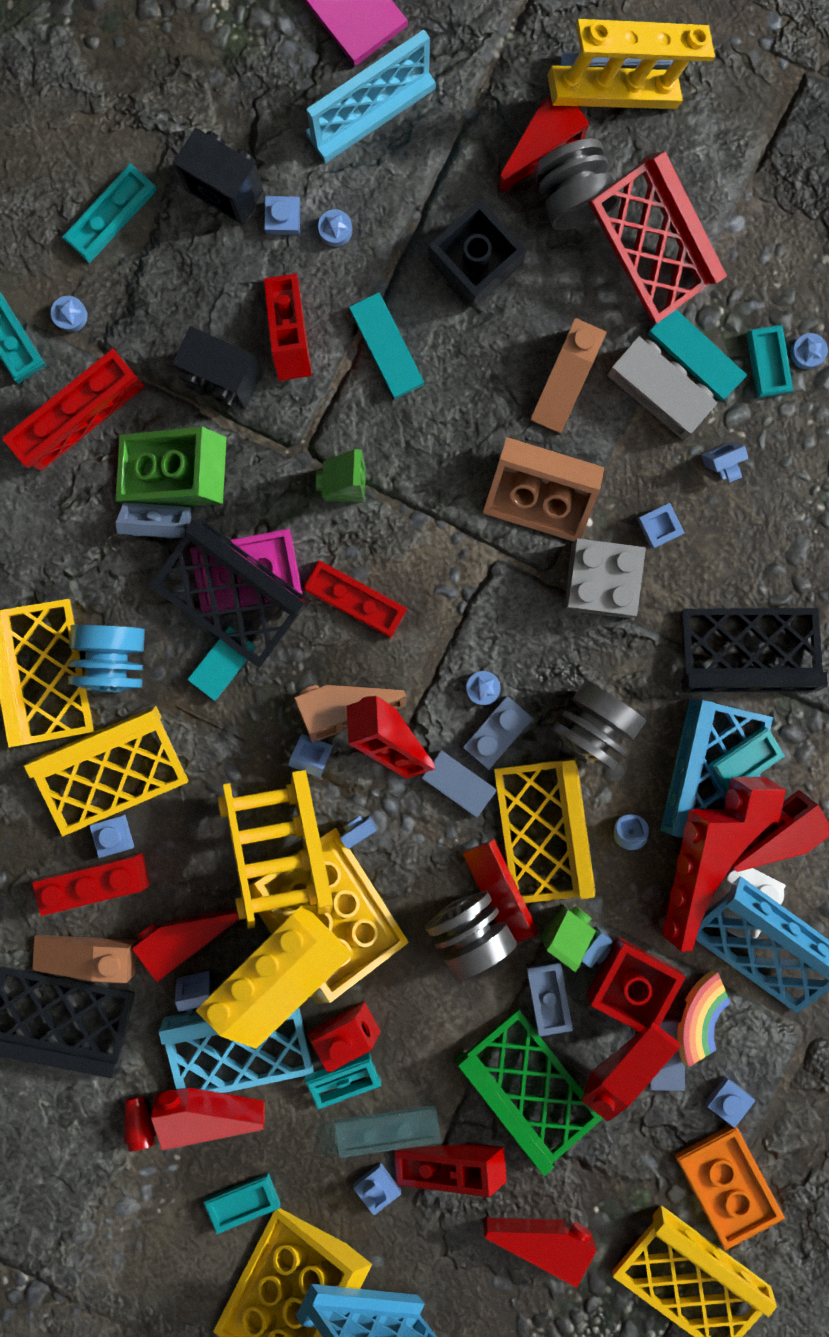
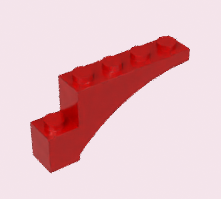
M731 777L724 809H689L662 934L679 951H693L699 927L718 886L745 849L770 824L779 822L786 789L766 777Z

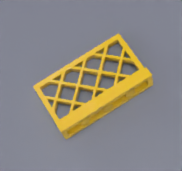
M70 599L0 610V703L8 747H17L94 732L87 690L78 687L72 697L68 698L54 688L65 672L72 676H84L83 668H75L76 673L68 669L70 661L81 660L80 651L72 649V655L65 665H62L48 655L59 638L70 644V640L62 636L68 627L70 638V625H75ZM64 608L66 622L58 632L42 622L50 610ZM42 611L38 618L30 614ZM25 614L35 621L24 638L12 631L10 616ZM39 624L55 635L44 652L28 642ZM13 636L21 641L16 648ZM25 644L41 654L30 671L20 666L17 660V655ZM45 658L61 668L50 685L34 675ZM19 670L26 674L22 682ZM30 678L47 688L36 705L24 698L23 688ZM51 691L67 701V704L57 718H54L40 708ZM79 694L82 706L74 702ZM26 704L33 708L29 715H27ZM73 705L83 712L86 727L71 729L60 722L70 706ZM37 711L53 721L45 734L31 736L29 722ZM57 725L65 729L64 731L52 733Z
M157 706L37 756L24 766L29 778L34 777L62 837L188 783L189 780L160 720L162 717ZM155 730L162 743L158 754L139 748L142 737ZM137 739L135 746L127 743ZM119 746L132 751L126 768L107 761L113 748ZM163 750H165L168 758L161 756ZM106 752L103 759L96 757L97 755ZM136 753L155 760L149 776L130 769ZM89 760L101 765L95 781L76 774L81 762ZM162 762L172 766L178 778L166 783L153 778L158 763ZM74 766L72 773L65 770L69 767ZM105 767L124 773L118 790L99 783ZM55 773L69 778L64 794L50 790L45 778ZM128 775L147 782L142 794L134 796L122 791ZM74 780L92 787L87 803L68 796ZM150 784L158 786L148 791ZM96 789L115 795L111 807L102 809L91 805ZM119 797L126 799L125 801L117 804ZM55 799L61 800L59 806ZM65 802L84 809L79 821L67 825L62 814ZM88 811L95 813L93 815L86 817Z
M577 757L495 768L494 772L508 869L518 890V881L525 871L541 883L534 894L521 895L524 902L531 903L576 897L581 899L595 898L596 891ZM556 768L558 783L549 793L534 780L541 770ZM536 771L531 778L523 773ZM517 774L527 781V784L517 797L505 789L503 775ZM530 785L547 797L536 812L519 800ZM558 788L561 801H559L556 797L553 796L554 793L558 790ZM506 796L513 801L509 807H507ZM549 800L562 808L563 817L555 827L539 815ZM515 804L532 815L522 830H519L509 821V812ZM535 819L551 830L541 845L524 834ZM563 822L565 834L558 830ZM511 830L518 835L513 842ZM554 834L567 843V852L560 861L544 849ZM520 838L537 849L527 864L514 856L513 847ZM539 853H542L556 864L546 879L529 867ZM567 857H569L570 868L563 864ZM516 864L522 868L518 875L516 871ZM561 868L571 876L573 889L559 891L549 883V880ZM544 887H547L550 891H552L540 893Z
M662 1205L653 1214V1223L612 1270L613 1278L693 1337H712L709 1335V1328L729 1326L730 1333L727 1337H743L763 1313L769 1317L777 1308L772 1287ZM655 1237H658L668 1245L669 1253L648 1254L647 1246ZM689 1260L696 1267V1273L676 1275L674 1262ZM670 1262L672 1275L651 1277L650 1264ZM646 1264L648 1277L633 1279L625 1272L632 1265ZM702 1282H719L723 1285L724 1294L704 1295ZM698 1283L700 1296L679 1297L677 1284ZM674 1285L675 1298L660 1299L654 1294L653 1287ZM746 1302L752 1308L745 1315L732 1316L730 1303ZM726 1303L727 1316L707 1318L705 1305ZM701 1305L703 1318L687 1319L681 1313V1307Z

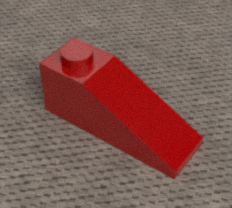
M551 95L540 103L537 112L500 174L498 189L501 193L506 192L533 174L534 166L551 151L568 143L585 139L589 122L578 106H553Z
M295 273L264 278L271 350L278 380L283 381L312 376L298 275Z
M376 695L366 696L359 702L347 706L349 745L405 779L435 770L434 762L396 708Z
M800 790L792 794L783 802L779 822L770 824L745 849L732 865V868L736 872L759 867L807 854L829 837V823L818 804Z
M237 908L166 921L158 928L153 923L137 935L140 942L132 950L156 982H158L238 921Z
M654 1022L650 1023L591 1071L581 1101L609 1122L632 1104L679 1050L681 1043Z
M188 1087L155 1094L151 1120L161 1149L167 1150L264 1130L265 1103L264 1100Z
M473 1143L398 1148L394 1151L396 1181L399 1186L490 1197L507 1182L504 1147Z
M488 1217L483 1222L484 1236L487 1240L576 1288L580 1284L597 1251L591 1232L576 1222L571 1225L564 1220Z

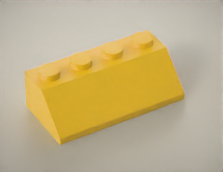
M303 903L199 1006L196 1012L220 1037L256 1049L328 980L353 953Z

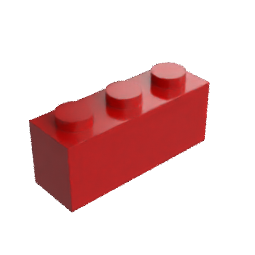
M143 852L44 876L32 882L40 916L141 892L151 885Z

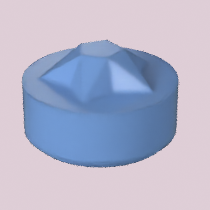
M332 209L320 217L318 230L322 241L329 246L340 247L350 240L352 236V223L345 212Z
M62 296L53 303L51 318L61 330L70 333L77 332L86 324L87 310L76 297Z
M807 333L800 336L793 343L790 355L797 367L810 370L816 368L825 360L828 348L821 336Z
M476 672L467 681V695L476 704H490L500 694V682L490 672Z
M634 814L624 815L615 823L614 839L624 849L637 850L647 842L649 827L640 816Z

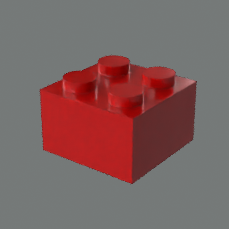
M617 936L611 946L610 953L603 961L585 996L592 1007L640 1032L652 1022L658 1026L661 1025L686 977L675 966Z

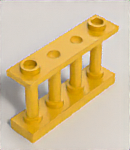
M578 19L576 22L580 46L578 57L572 66H552L547 74L552 105L677 109L683 101L678 77L690 61L712 62L715 58L709 25ZM594 57L610 58L604 68L588 67ZM626 58L642 59L636 69L621 68ZM658 60H673L667 70L653 69Z
M306 770L292 772L291 784L286 785L285 789L233 798L230 783L223 784L224 796L218 797V805L221 818L227 817L242 896L241 898H236L239 920L246 919L247 929L255 928L254 913L303 903H309V906L315 905L317 915L331 912L333 900ZM289 802V805L295 804L298 817H293V821L238 830L236 811ZM295 835L296 838L302 837L304 850L299 851V855L246 865L244 863L241 846L243 844ZM301 868L303 872L309 871L311 884H307L305 889L251 899L248 885L249 878Z

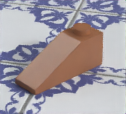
M577 318L574 319L530 422L561 435L607 331Z
M314 685L302 690L300 696L295 697V701L310 741L314 743L348 729V705L359 702L366 696L376 695L398 710L406 706L407 696L404 690L325 685L319 688L318 685Z
M35 935L32 970L93 982L127 983L136 974L137 955L132 948L137 945L138 940Z

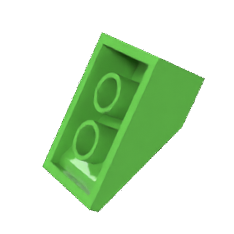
M204 427L120 435L116 502L188 506L223 504L227 437Z

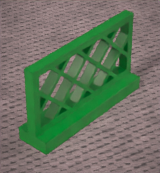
M519 1009L513 1011L467 1052L462 1051L453 1059L543 1176H546L555 1168L552 1164L603 1119L581 1101L584 1092L542 1038L539 1037L538 1033ZM518 1020L525 1029L524 1044L506 1043L507 1029ZM501 1035L500 1042H495L494 1040ZM530 1037L537 1044V1046L530 1045ZM487 1046L500 1047L498 1067L483 1065L476 1055ZM505 1048L523 1049L521 1069L503 1067ZM529 1050L542 1051L546 1056L545 1071L527 1070ZM551 1064L558 1072H551ZM489 1071L497 1072L496 1080L489 1073ZM503 1073L520 1074L519 1094L505 1093L501 1088ZM526 1075L544 1077L542 1096L525 1094ZM550 1077L563 1078L567 1083L565 1098L548 1097ZM572 1091L579 1099H572ZM510 1099H518L517 1107ZM524 1100L541 1102L540 1121L526 1120L524 1118ZM548 1102L565 1104L563 1123L546 1122ZM571 1104L585 1106L591 1114L581 1125L569 1124ZM531 1126L539 1127L538 1134ZM545 1127L562 1129L561 1142L551 1151L544 1143Z

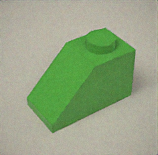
M563 905L541 934L540 939L549 953L576 972L596 931L589 924L592 918L577 906L571 910Z

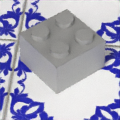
M577 538L571 547L563 610L629 619L636 617L646 547Z

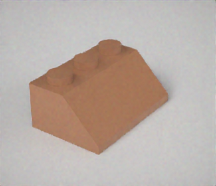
M506 437L483 514L574 542L577 538L581 539L600 492L604 467Z

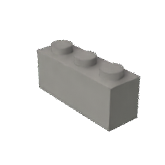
M640 336L627 349L607 375L683 441L692 434L718 403L713 399L712 392L706 386L699 383L696 385L687 377L686 370L680 364L674 361L670 363L661 355L660 348L654 342L648 339L644 341Z

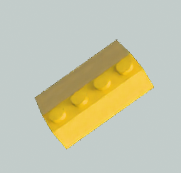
M337 828L320 837L333 900L332 911L317 915L315 905L309 906V903L304 904L353 955L311 995L315 1004L331 1003L409 943L351 850H347L341 841V835ZM301 868L260 876L248 885L251 899L305 889L307 884H311L309 871L303 872ZM302 904L258 912V914L272 934Z
M281 1208L275 1210L213 1332L218 1337H322L316 1327L301 1326L295 1317L310 1285L318 1284L360 1289L372 1264L345 1242Z

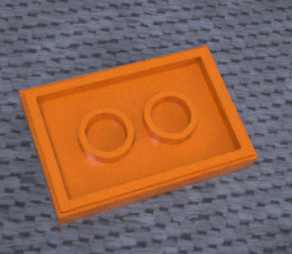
M729 1125L675 1154L682 1171L725 1251L785 1219L737 1126L734 1128L732 1125Z

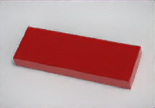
M319 559L302 590L389 638L393 637L408 609Z
M490 840L464 851L462 854L480 891L487 890L492 899L488 906L496 905L499 911L494 918L495 922H505L516 942L532 938L539 933L495 840Z

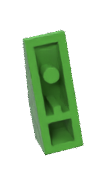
M353 449L323 461V471H317L316 491H322L324 501H365L366 467L362 449Z

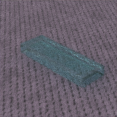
M436 1105L335 1120L339 1158L441 1143Z

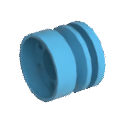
M70 625L69 648L85 652V659L69 662L68 667L84 668V676H68V684L81 687L87 691L123 692L136 687L142 688L143 679L127 678V670H143V665L128 661V654L144 652L145 629L102 625Z

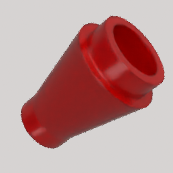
M144 1096L124 1100L123 1144H127L128 1152L156 1145L155 1136L157 1134Z

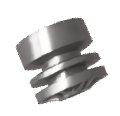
M582 139L563 145L544 156L534 166L533 174L539 183V191L543 196L549 197L546 200L545 208L551 225L555 230L572 229L596 220L597 218L588 201L615 182L611 174L605 173L609 163L605 156H603L604 149L598 139ZM610 196L601 204L605 212L609 213L619 204L621 198Z
M584 681L572 699L583 711L582 714L577 716L571 712L564 711L562 716L574 726L570 730L560 723H556L552 730L561 737L566 746L588 761L614 770L618 762L606 754L607 750L611 749L623 756L626 751L615 741V738L619 734L634 740L646 720L616 697L598 686Z
M487 890L452 902L425 926L429 936L439 935L434 940L436 948L454 946L443 959L455 980L461 981L485 971L505 958L517 946V942L505 922L489 925L499 911L496 905L488 906L492 899Z

